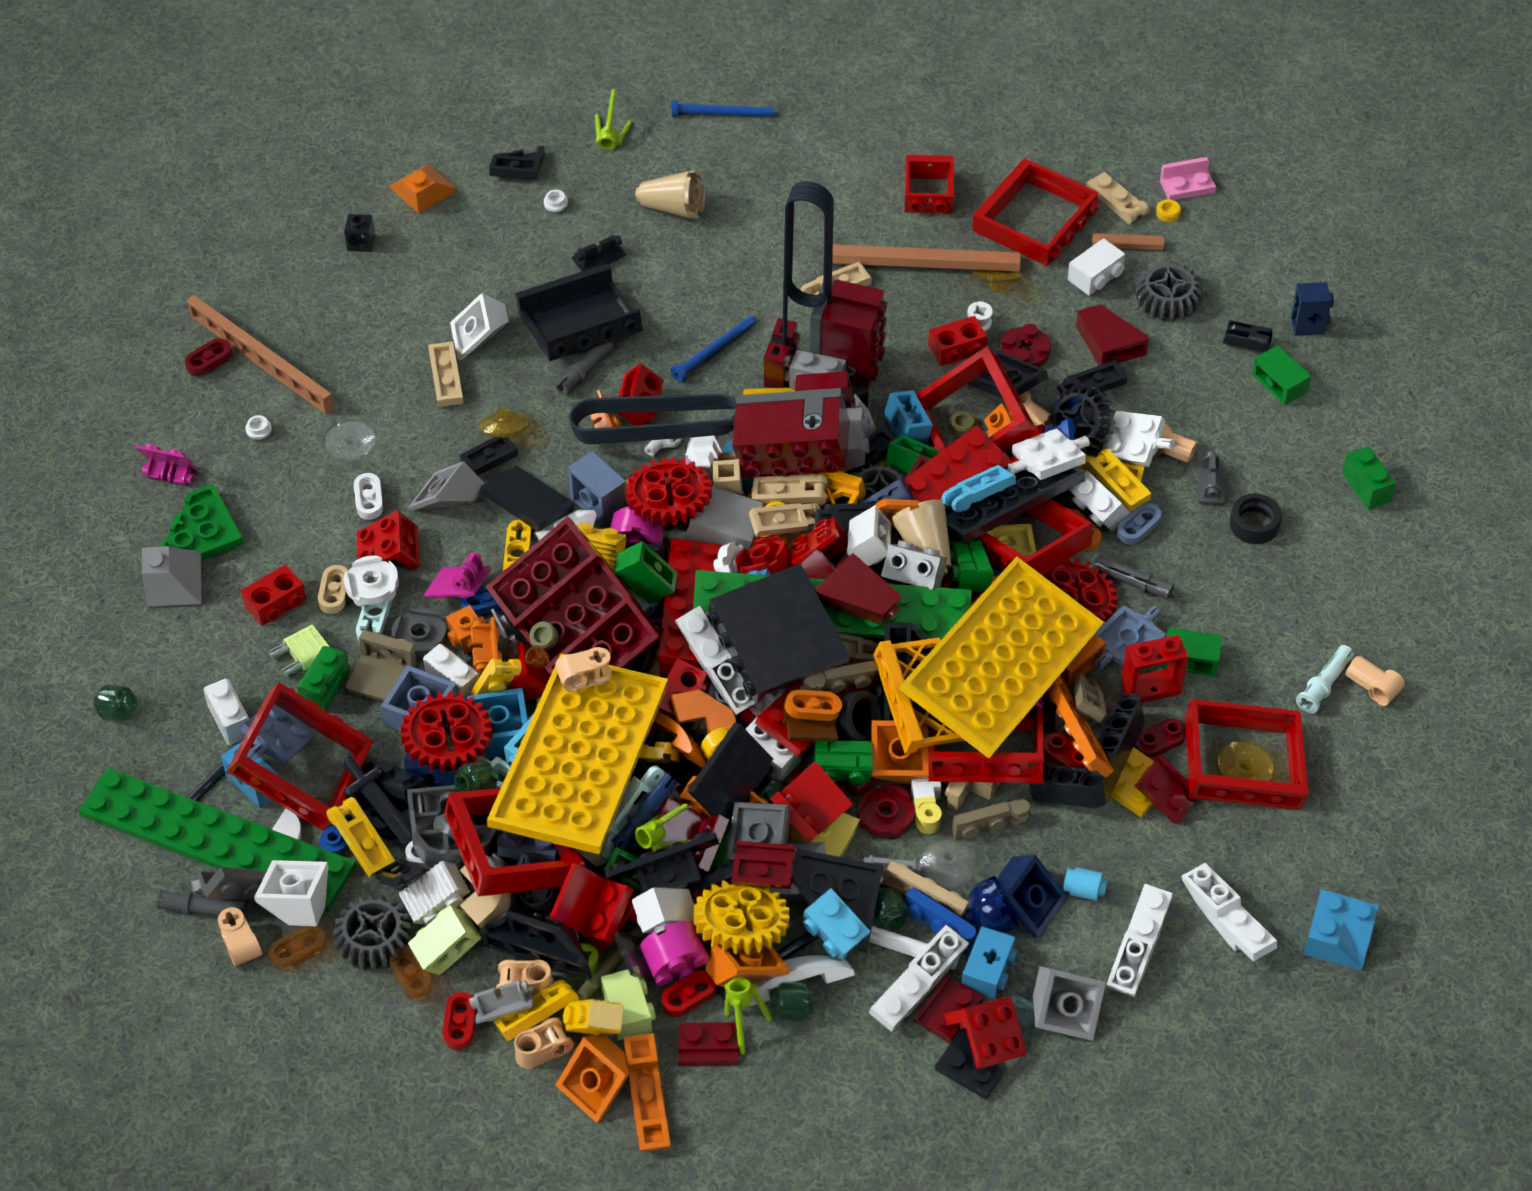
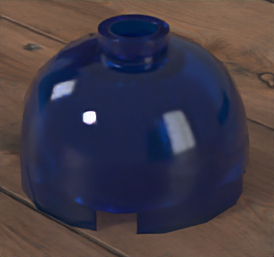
M993 875L977 883L970 891L968 897L969 908L965 910L972 926L977 924L980 929L982 926L1004 934L1018 929L1014 912L1001 895L997 877Z

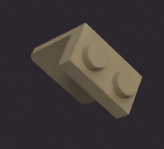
M363 630L359 637L362 655L346 684L347 691L383 702L405 667L409 665L415 668L417 660L414 643H410L405 639L384 636L379 632Z

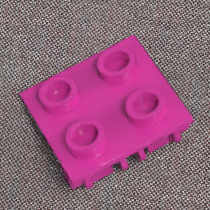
M145 444V447L135 445V448L148 460V464H144L142 467V474H145L147 478L161 479V481H165L167 478L168 482L187 486V484H193L195 476L192 472L199 473L200 471L182 451L170 449L169 452H166L152 444Z
M470 553L461 567H442L425 592L424 597L442 599L453 596H460L461 598L474 596L492 567L483 565L482 557L479 553Z

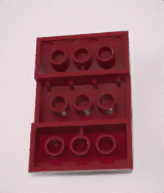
M568 516L485 586L512 624L521 631L538 654L550 676L560 654H575L595 647H601L610 653L611 660L608 665L625 668L660 638L653 623L624 582L614 573V569ZM539 622H548L558 631V641L550 650H539L530 642V630Z

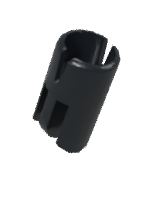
M1229 320L1223 344L1265 353L1269 350L1268 345L1271 344L1273 330L1267 327Z

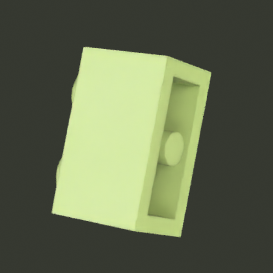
M449 905L441 910L429 925L420 929L408 944L423 970L441 975L482 937L464 910Z
M636 968L601 976L605 1002L622 1003L624 1006L621 1032L616 1034L617 1040L652 1032V1020L656 1019L652 1002L646 1003L644 996L648 995L644 977L638 978Z

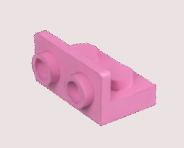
M1207 157L1162 166L1160 183L1168 200H1179L1215 193L1216 186L1208 172L1209 160Z

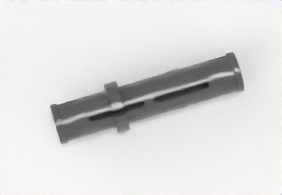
M607 342L593 347L580 361L572 364L567 369V373L555 383L556 390L559 393L562 392V395H567L575 385L582 383L586 379V375L605 356L613 351V344Z
M1101 555L1096 560L1094 567L1099 566L1098 572L1107 573L1109 577L1138 587L1143 593L1148 591L1167 600L1170 599L1175 584L1156 578L1151 572L1143 573L1104 558ZM1112 569H1116V570H1118V571L1124 572V573L1129 574V575H1131V576L1129 577V576H1127V575H1124V574H1121V573H1119V572H1116V571H1114V570H1112ZM1138 578H1139V579H1142V580H1144V581H1146V582L1152 583V584L1157 585V586H1156V587H1155V586H1152V585H1150V584H1147V583H1145V582H1143V581H1139V580H1137V579H1138Z
M160 890L157 898L169 899V902L157 901V909L182 911V914L187 915L195 912L219 916L226 908L247 909L246 901L206 898L205 896L193 895V892L187 891L184 894Z

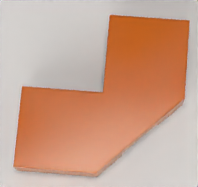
M699 689L674 694L670 697L678 724L704 719L709 734L720 727H728L730 729L736 723L732 709Z

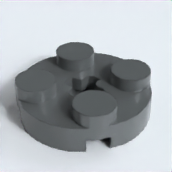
M415 608L409 610L410 614L405 615L403 618L401 615L395 620L392 626V637L414 643L416 658H423L437 645L445 644L447 629L445 622L440 619L437 612L426 608ZM419 630H424V635L415 636L413 634L418 633Z

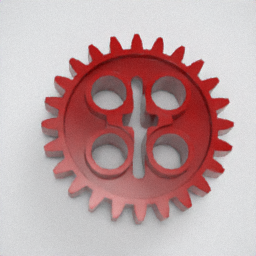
M664 457L661 458V463L651 460V466L642 464V471L634 470V476H629V483L625 485L626 502L629 505V510H634V516L641 515L642 521L651 518L653 525L658 520L662 521V526H665L667 521H671L675 526L679 519L684 523H687L688 516L696 519V511L704 513V506H709V499L712 498V483L709 480L708 472L704 473L702 466L696 468L694 461L687 465L686 458H683L680 462H676L675 457H672L670 462H666ZM664 477H669L673 506H670L668 503Z
M1078 557L1075 559V562H1071L1069 558L1042 574L1047 580L1104 623L1113 616L1119 600L1116 597L1118 590L1112 588L1113 581L1105 580L1108 575L1107 573H1098L1099 566L1092 569L1089 567L1090 561H1086L1083 565Z
M439 691L435 699L428 694L427 702L424 703L421 700H417V708H408L409 715L403 716L404 724L400 726L401 742L404 744L405 753H410L411 761L419 759L420 767L429 763L430 771H433L436 766H440L441 773L445 772L446 767H451L452 771L456 772L457 765L467 769V761L476 764L477 755L485 756V748H490V739L493 738L492 719H489V711L483 710L481 702L474 705L473 696L464 700L463 692L457 698L453 697L452 691H449L447 697H443ZM441 713H445L447 717L453 750H448Z

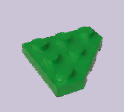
M210 484L188 493L184 500L185 505L182 511L177 513L169 528L170 532L166 540L162 541L159 547L170 546L201 552L202 561L244 543L214 484Z

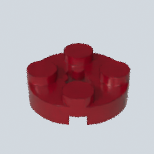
M1026 324L1023 327L1014 328L1003 334L1001 352L1041 367L1048 360L1051 352V342L1044 332L1038 330L1036 325ZM1024 345L1030 346V350L1020 348Z
M889 784L882 785V788L873 790L871 788L867 790L859 801L858 815L860 825L867 832L877 837L892 840L900 838L903 833L911 828L915 819V805L911 801V796L906 790ZM888 807L891 808L892 814L883 815L879 810H886Z

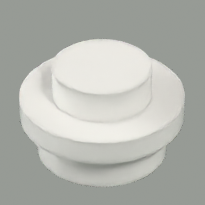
M551 190L544 198V207L551 212H560L568 205L567 197L560 190Z
M260 415L251 417L246 425L247 435L255 440L266 438L272 431L271 423L264 416Z

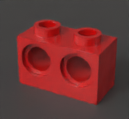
M975 315L929 329L928 347L940 366L955 364L959 360L973 356L987 346V335Z
M641 363L625 373L619 397L662 396L661 389L664 379ZM627 412L618 414L636 426L651 422L657 412Z
M286 564L240 591L244 607L261 626L277 620L281 614L291 608L299 607L303 601L307 600L304 584Z
M677 658L666 677L668 679L667 688L657 712L670 717L677 723L674 710L670 706V697L674 694L698 689L705 692L708 683L704 682L707 672ZM681 678L689 679L692 687L684 686Z

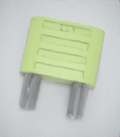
M311 624L283 639V644L269 650V655L272 659H275L286 652L291 654L296 662L282 669L283 674L288 677L301 669L304 672L308 670L323 646L329 647V645Z

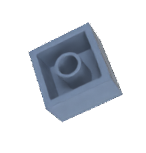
M593 451L568 467L571 501L581 510H595L597 514L595 523L602 529L610 527L613 514L622 508L628 507L625 494V477L621 473H616L604 458H599Z
M407 665L381 705L384 726L401 732L400 726L404 724L403 716L409 715V707L417 708V700H421L424 703L427 702L428 694L433 699L437 698L439 691L443 697H447L449 691H452L453 697L457 698L456 683ZM441 713L444 727L447 723V717L445 713Z

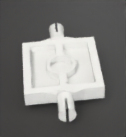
M1116 411L1113 418L1116 424L1111 425L1109 428L1114 434L1106 435L1108 443L1104 444L1102 450L1109 449L1123 463L1149 467L1159 448L1173 450L1175 441L1174 439L1162 438V430L1166 422L1162 416Z
M1058 429L1026 439L1012 445V454L1019 461L1008 464V471L1012 474L1023 470L1029 471L1042 480L1085 463V454L1080 449L1090 445L1089 439L1083 436L1076 440H1070Z

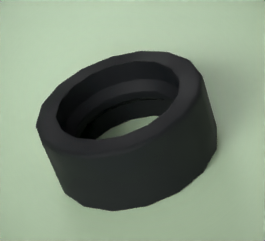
M1247 494L1241 496L1234 502L1229 521L1230 529L1243 542L1250 544L1269 542L1278 534L1282 519L1281 508L1275 500L1266 495ZM1248 511L1261 512L1270 518L1271 523L1265 526L1249 525L1241 519L1240 515Z
M867 690L845 692L839 696L842 708L835 724L837 735L842 741L872 742V720L884 721V709L881 701L874 693ZM857 701L862 706L865 717L864 727L860 734L855 729L852 718L853 708Z

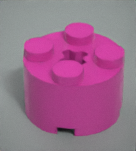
M629 507L622 508L613 514L610 527L617 530L621 535H626V546L635 545L641 541L645 544L662 543L665 526H662V521L658 520L654 525L651 522V518L642 521V516H634V510H629Z
M679 921L664 926L666 932L658 936L655 931L641 943L642 954L657 986H664L678 978L682 980L710 961L705 946L696 932L697 929L690 921Z

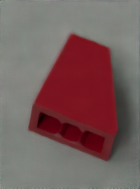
M1099 304L1078 310L1076 328L1098 365L1116 360L1117 363H1122L1147 355L1149 342L1147 335L1103 305Z
M854 553L815 589L823 606L879 625L887 619L893 620L901 610L902 596Z

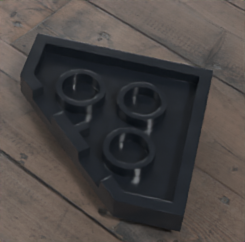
M797 848L792 882L808 905H812L831 888L870 930L871 934L883 866ZM870 934L852 950L867 952Z

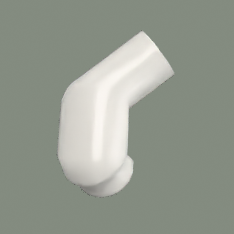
M682 438L651 440L644 450L648 455L654 457L661 449L679 446Z

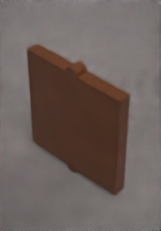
M786 700L782 701L784 712L782 722L786 724L789 741L837 742L838 736L835 726L837 718L832 721L796 719L786 712L784 708Z

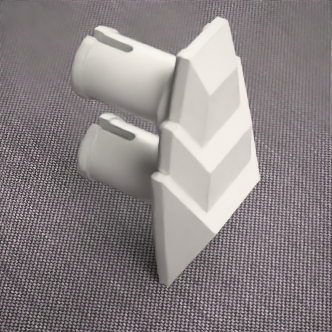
M722 435L692 437L687 446L686 457L689 459V462H695L696 468L702 466L703 472H708L709 480H711L713 486V461L718 460L719 455L722 454Z

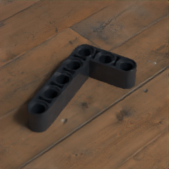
M1132 693L1120 696L1116 700L1098 737V742L1114 770L1110 775L1105 778L1097 771L1092 773L1086 766L1084 768L1043 763V783H1028L1032 798L1041 802L1087 808L1104 806L1114 790L1145 723L1140 697Z

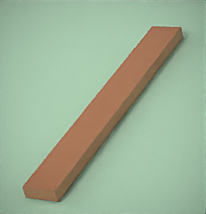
M833 244L832 264H854L860 262L862 265L1019 272L1020 252Z
M195 295L187 299L190 315L194 320L219 338L229 341L234 349L324 414H329L334 410L330 392Z

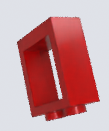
M906 154L904 212L953 214L954 156ZM911 178L947 179V194L911 193Z
M1180 635L1126 646L1121 677V687L1124 694L1132 693L1138 695L1141 703L1182 695L1188 654ZM1168 663L1167 669L1138 675L1139 669Z

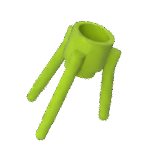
M612 89L607 123L604 128L601 129L600 115L595 114L597 135L595 143L602 149L613 150L616 146L622 145V140L632 124V121L629 120L620 134L616 127L612 126L616 89Z
M683 804L658 819L659 813L646 824L636 828L635 837L638 844L644 849L651 847L654 852L665 849L671 843L678 842H662L666 836V829L663 824L686 810L688 805ZM680 840V841H681L682 844H683V843H686V842H689V841H692V840Z
M735 978L725 984L724 1014L729 1016L731 1005L734 1006L739 1053L744 1055L745 1040L742 1010L750 1006L754 997L767 1020L772 1022L773 1017L758 993L757 985H751L749 980L745 978Z

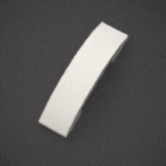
M812 955L785 960V964L790 969L789 975L750 984L757 985L758 993L763 1001L766 1002L770 1001L768 990L819 974L826 983L851 977L855 974L846 959L841 961L838 957ZM753 997V1000H752L750 1006H753V1005H756V1004H757V1002L755 1001L754 997Z

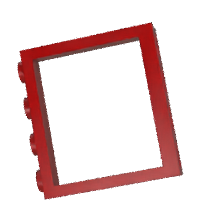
M1023 158L973 214L972 231L1048 266L1053 259H1058L1065 245L1071 244L1075 233L1078 230L1082 231L1084 229L1087 219L1090 216L1096 215L1100 206L1097 205L1099 192ZM1027 182L1080 206L1047 245L994 221L996 216Z
M988 346L916 394L933 425L929 439L934 442L933 448L943 451L948 446L929 409L986 370H989L1014 418L1011 423L989 438L1005 453L1012 448V445L1022 442L1037 431L999 357Z
M1049 499L1026 512L1064 536L1029 557H1025L988 533H984L974 539L981 540L991 566L1001 573L1017 556L1042 575L1092 545V523L1054 500Z
M279 682L268 692L226 772L320 830H324L331 824L326 811L334 806L340 807L346 798L344 790L354 782L355 778L345 767L325 805L247 757L272 707L275 704L352 752L351 757L360 768L374 741L363 735L362 731L344 723L340 717L320 708L316 702L307 700L299 695L292 687L288 688Z
M1191 699L1185 713L1190 798L1301 810L1308 797L1301 711L1267 708L1258 705H1240L1232 702H1214L1205 699ZM1199 724L1286 733L1290 783L1202 774Z
M1035 705L1031 710H1037V712H1029L1013 730L1034 731V753L995 752L991 758H987L981 752H938L939 745L929 746V782L1043 783V707L1040 708ZM933 715L930 717V719L934 720L935 722L939 723L940 725L943 724L941 721H939V720H938L937 718H935ZM930 727L929 737H935L938 731Z
M501 788L449 793L445 817L478 897L562 887L572 863L579 864L585 868L584 858L582 855H579L577 849L555 844L561 858L559 861L491 868L470 815L489 814Z

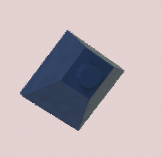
M1036 855L1013 856L998 876L1002 897L1035 938L1039 937L1068 897Z

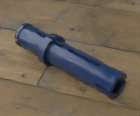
M667 773L664 774L632 816L628 815L626 818L627 823L611 840L617 846L626 837V840L619 847L621 850L627 851L636 838V828L650 821L666 799L680 785L674 779L665 788V785L672 778Z

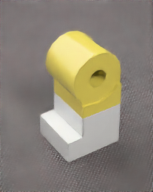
M928 778L911 780V798L915 805L917 829L924 834H934L939 830L941 824V809L935 800L940 799L941 782H929Z

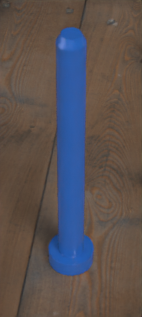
M672 100V117H678V113L758 117L775 116V109L770 107L678 104V100Z
M749 316L684 364L674 365L670 369L673 378L683 382L687 379L688 372L754 326L757 318Z

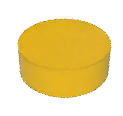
M1162 200L1158 203L1156 215L1160 220L1173 222L1180 217L1181 206L1176 201Z

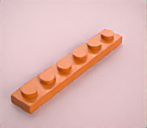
M1060 675L1048 689L1046 695L1057 706L1055 711L1058 716L1066 722L1064 728L1075 739L1073 745L1084 756L1082 760L1084 765L1092 773L1097 771L1106 778L1114 770L1087 720L1078 712L1076 700L1062 675Z

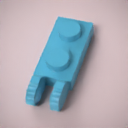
M996 465L944 491L941 500L945 505H951L953 510L960 513L963 510L969 509L972 503L982 501L984 498L1016 484V477L1001 466Z

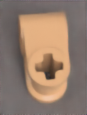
M601 647L564 655L555 664L563 688L569 692L605 684L612 677L611 669L608 666L611 660L610 653Z
M233 907L223 910L218 916V924L234 966L237 967L262 956L263 953L254 932L251 931L242 911Z
M504 960L498 965L500 983L496 986V994L498 996L502 995L499 990L500 986L519 979L521 982H528L529 988H533V995L554 983L550 966L543 960ZM544 977L543 979L536 981L537 978Z
M551 1018L534 1028L518 1034L514 1042L516 1063L522 1068L531 1069L570 1052L574 1047V1043L571 1038L565 1035L562 1029V1021L559 1018ZM527 1048L533 1049V1051L526 1052L523 1050Z

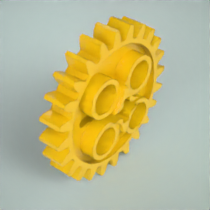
M723 880L722 887L712 884L711 891L704 889L703 897H697V904H694L693 924L697 925V933H703V941L712 939V947L721 944L722 951H726L730 947L733 948L734 954H737L739 949H744L745 953L749 954L750 948H754L760 953L762 945L771 949L772 941L780 943L781 936L786 935V929L789 927V907H786L785 899H779V892L771 894V888L765 887L762 889L755 886L729 885Z

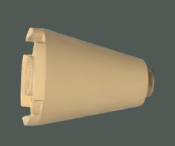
M690 170L641 182L640 186L636 188V200L643 207L690 219H698L700 216L697 215V212H703L705 204V185H700L699 178H703L702 174L699 171Z
M942 500L923 501L918 503V508L911 510L909 506L896 513L892 519L903 540L915 544L914 549L924 551V547L939 550V556L947 557L943 576L948 574L947 570L951 568L946 511Z

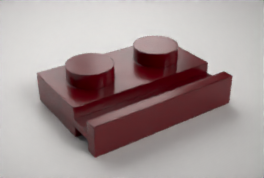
M1160 755L1153 760L1152 765L1146 769L1134 786L1172 823L1177 824L1181 822L1196 799L1190 798L1189 781Z
M748 841L736 842L737 847L731 880L733 885L791 889L794 854L796 851L795 845Z
M947 975L915 1016L914 1023L922 1025L926 1030L950 1044L961 1028L959 1023L947 1025L944 1014L983 1002V996L959 981L956 983Z
M736 1022L678 1023V1066H738Z

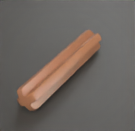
M1094 233L1092 236V246L1103 238L1118 249L1162 251L1165 246V238L1163 236Z

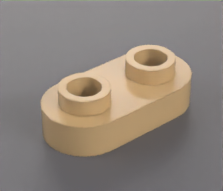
M332 565L325 569L322 575L318 602L320 609L328 614L338 613L346 605L348 594L345 590L344 574L346 570L348 573V569L342 565Z

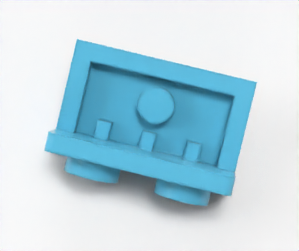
M831 888L810 905L803 914L805 928L813 936L817 934L823 940V947L833 958L837 956L841 961L870 934V930Z

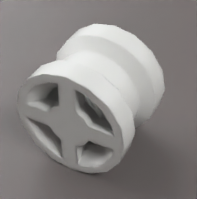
M985 302L970 304L967 313L968 317L975 315L984 331L990 329L992 324V307Z

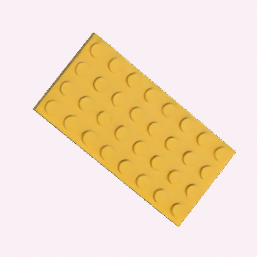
M1016 556L906 678L899 690L987 758H991L1097 633L1104 622Z
M608 665L611 669L612 677L607 683L569 692L563 688L556 667H554L488 816L487 827L600 855L664 697L668 679Z

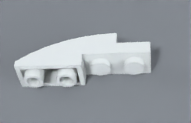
M698 606L675 620L688 641L691 651L704 671L707 672V676L730 709L733 710V713L736 715L755 703L753 698L748 697L743 689V679L740 673L736 674L732 668L730 653L722 648L718 634L710 625L701 607Z
M1206 863L1182 875L1185 886L1201 911L1234 951L1241 949L1252 961H1255L1277 949V940L1241 906V897Z
M1144 884L1106 987L1135 997L1162 930L1163 921L1173 893Z
M945 925L911 961L908 969L870 1008L869 1014L892 1032L926 998L960 957L969 943Z

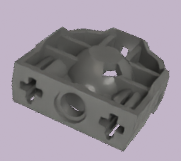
M493 781L407 789L412 842L416 854L426 866L434 868L441 861L456 863L457 859H462L459 849L449 850V845H454L455 841L445 817L446 799H448L449 793L494 789ZM421 795L424 796L423 803H421ZM489 814L470 815L484 852L490 858L497 845L499 830L487 827Z

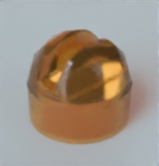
M534 645L527 651L525 661L532 668L543 669L548 664L549 654L542 646Z

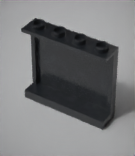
M608 264L515 293L518 313L549 362L643 331L640 310H632L613 282L611 268Z
M801 563L714 597L709 601V608L706 611L708 621L712 627L716 626L722 648L724 650L728 649L732 657L730 662L736 674L740 673L743 679V689L748 697L753 698L756 705L760 704L761 696L832 667L848 665L850 656Z

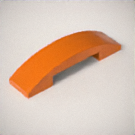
M657 712L648 735L653 736L659 730L674 739L672 745L686 759L703 768L706 760L699 745L673 719Z
M654 1033L624 1037L640 1152L671 1148Z

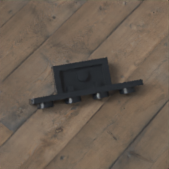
M709 831L701 832L693 836L692 841L683 844L681 841L671 843L665 847L666 850L656 854L654 852L644 853L638 856L637 861L632 863H616L610 867V871L605 872L607 880L617 882L637 874L643 893L652 888L681 889L702 881L693 854L720 843L715 832L711 834Z

